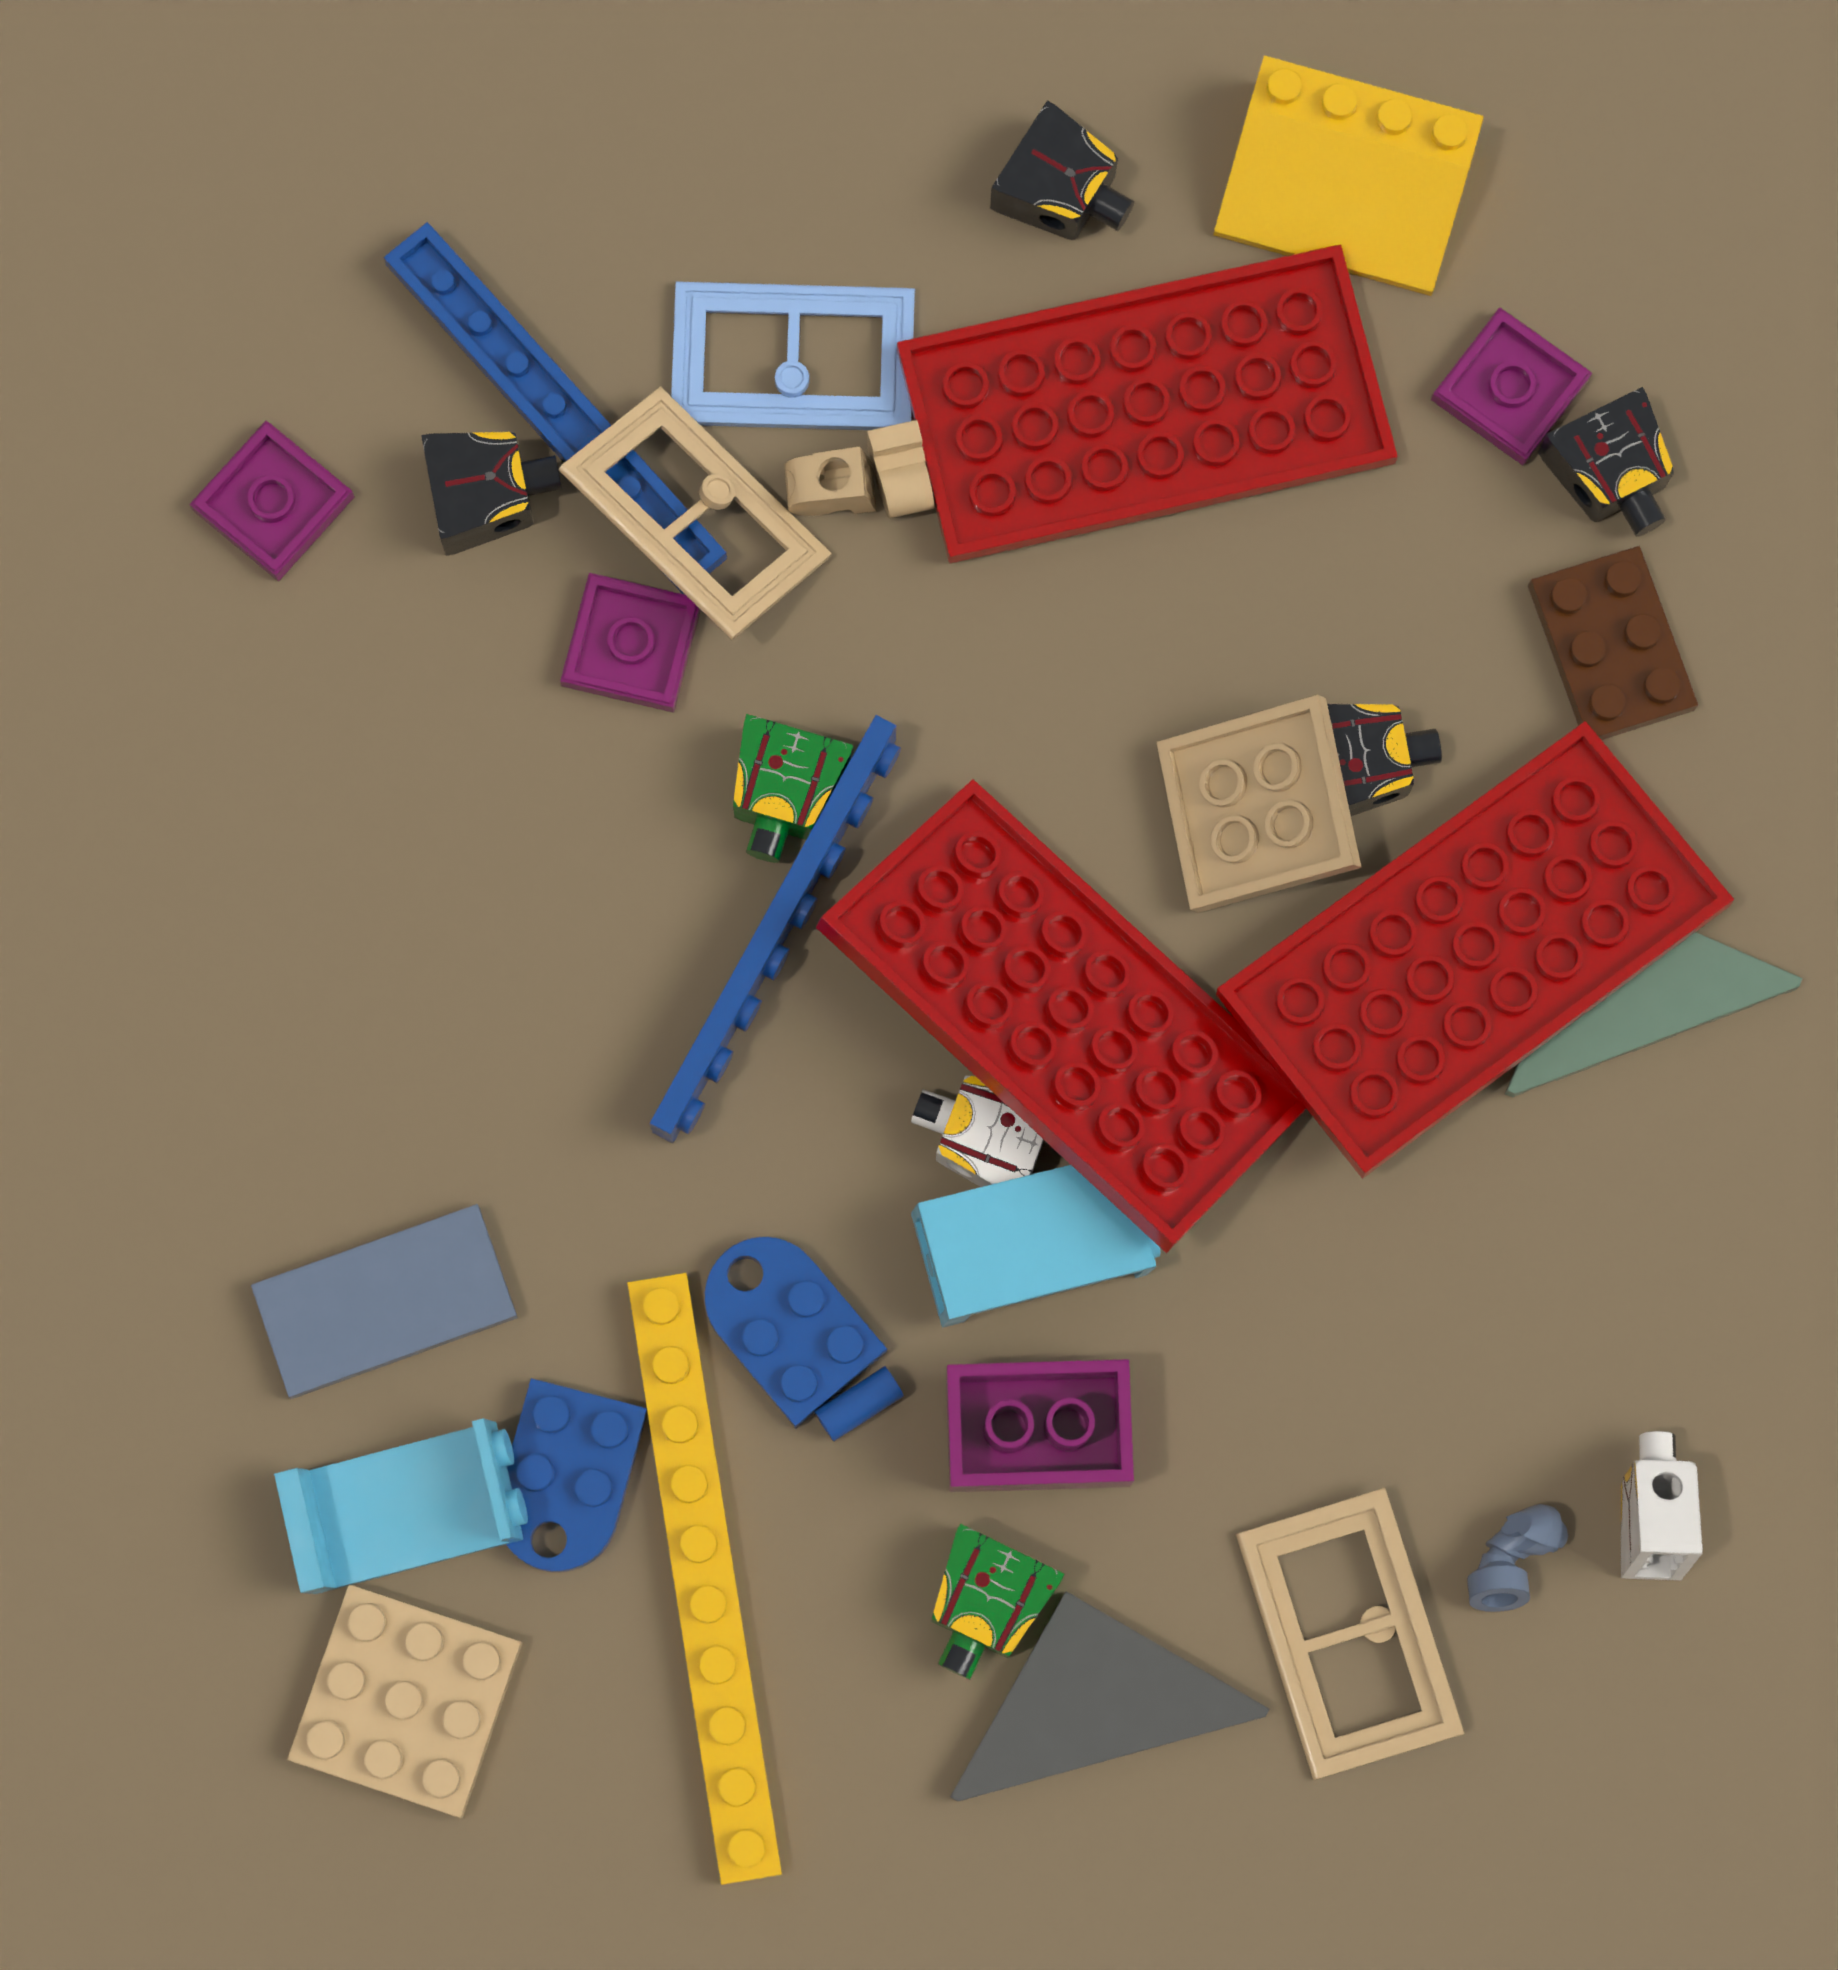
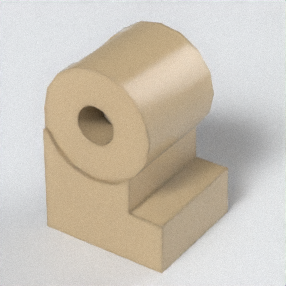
M917 420L867 431V450L882 502L889 519L934 509L933 493L925 464L926 459L922 447L923 441Z
M860 446L813 453V455L791 459L784 464L788 510L792 514L819 516L842 510H851L853 514L876 512L872 463Z

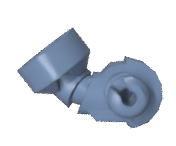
M1544 1504L1533 1505L1506 1517L1507 1521L1502 1526V1529L1486 1542V1546L1491 1549L1482 1555L1478 1569L1467 1578L1469 1603L1473 1608L1481 1611L1500 1612L1519 1608L1529 1602L1528 1574L1525 1570L1516 1566L1515 1562L1518 1558L1525 1559L1530 1555H1544L1548 1552H1556L1558 1548L1565 1546L1568 1539L1567 1527L1562 1522L1560 1513L1555 1507Z

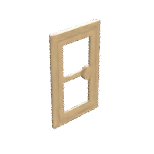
M661 386L563 463L558 469L731 640H734L813 573L832 554ZM660 428L708 474L699 489L701 500L665 529L653 520L605 473ZM734 499L786 551L736 594L731 596L673 538L708 509H725Z
M1386 1488L1236 1534L1313 1780L1465 1734ZM1364 1530L1389 1609L1382 1606L1371 1607L1362 1615L1360 1624L1304 1641L1278 1556ZM1397 1631L1422 1711L1335 1738L1308 1653L1360 1636H1365L1372 1642L1382 1643L1391 1639Z

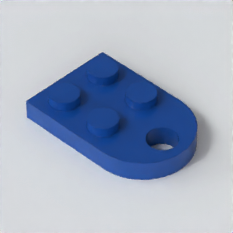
M756 1237L739 1242L719 1257L709 1273L705 1287V1307L714 1331L795 1428L801 1425L814 1414V1411L827 1403L887 1352L884 1344L803 1250L788 1241L773 1237ZM751 1259L761 1266L763 1278L755 1289L740 1291L730 1284L728 1273L731 1266L738 1260Z
M531 1378L512 1444L514 1464L507 1466L512 1489H520L528 1515V1523L520 1525L524 1540L506 1544L520 1560L542 1571L568 1572L591 1563L607 1548L617 1527L646 1421L647 1408ZM547 1523L560 1525L565 1530L567 1536L564 1550L559 1555L551 1558L538 1555L532 1544L535 1531Z

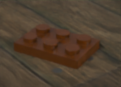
M1640 546L1530 580L1528 589L1578 726L1586 721L1598 737L1603 740L1692 712L1697 708L1698 702Z

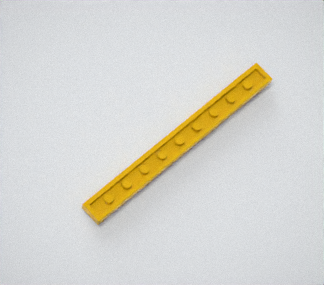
M687 1273L627 1282L721 1885L782 1875Z

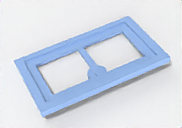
M676 281L671 397L701 426L873 430L910 422L911 406L897 354V342L913 339L915 288ZM706 312L789 315L787 361L782 363L775 372V385L781 394L703 392ZM800 315L883 317L880 397L801 395L809 386V373L807 368L799 362Z

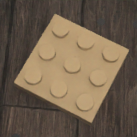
M1314 695L1156 742L1190 910L1199 913L1362 868L1326 698Z
M349 1584L287 1760L463 1818L523 1642Z

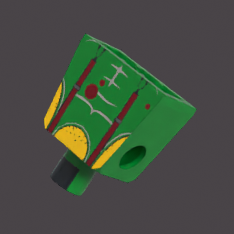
M746 714L738 762L733 811L734 818L754 824L746 849L747 854L763 861L779 863L788 835L807 840L853 756L852 744Z
M960 1523L955 1534L931 1622L952 1632L938 1665L971 1680L985 1648L1008 1658L1061 1583L1064 1573Z

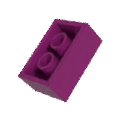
M1129 1359L947 1365L946 1396L950 1492L1130 1487L1134 1482Z

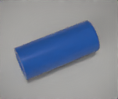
M884 1366L814 1411V1413L834 1442L904 1397V1394L889 1370Z

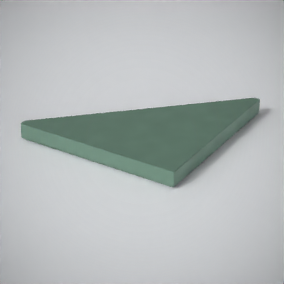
M1695 932L1518 1063L1505 1091V1095L1512 1098L1544 1084L1555 1080L1558 1081L1631 1051L1634 1052L1674 1037L1681 1032L1702 1024L1710 1023L1745 1010L1773 997L1795 991L1800 986L1803 978Z

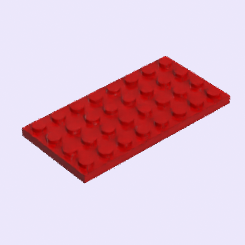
M1341 244L897 342V354L913 419L918 421L923 441L922 447L926 459L925 464L930 478L934 504L949 564L1395 464L1398 458Z
M1584 721L1219 986L1216 996L1363 1179L1729 908L1734 898L1588 723Z
M974 779L966 784L821 916L816 926V929L1166 1254L1307 1110L1239 1023Z

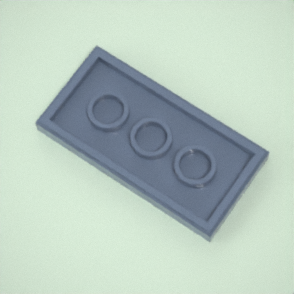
M478 1204L251 1285L290 1399L518 1318Z

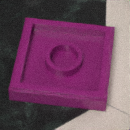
M1499 307L1435 390L1431 401L1524 466L1546 434L1549 433L1588 382L1592 372Z
M266 420L189 505L192 511L279 582L355 496L351 489Z
M589 572L560 680L561 686L674 713L701 609L684 594Z

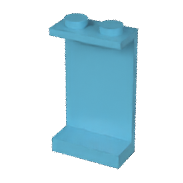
M1072 1165L917 1203L911 1212L942 1328L963 1323L973 1314L1130 1274H1134L1135 1278L1147 1276L1156 1267L1154 1258L1160 1257L1161 1254L1160 1247Z
M483 1418L472 1421L473 1427L324 1467L312 1470L294 1468L275 1473V1481L300 1593L319 1594L346 1587L349 1584L353 1585L524 1540L520 1525L528 1523V1515L520 1489H512L507 1466L514 1464V1454L507 1431L505 1429L498 1430L496 1422Z

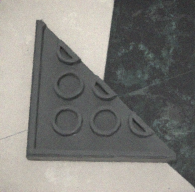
M1066 1591L950 1798L959 1802L1264 1718L1270 1709Z

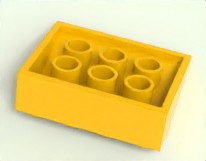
M1264 55L1213 236L1285 256L1341 244L1350 274L1432 296L1484 116Z

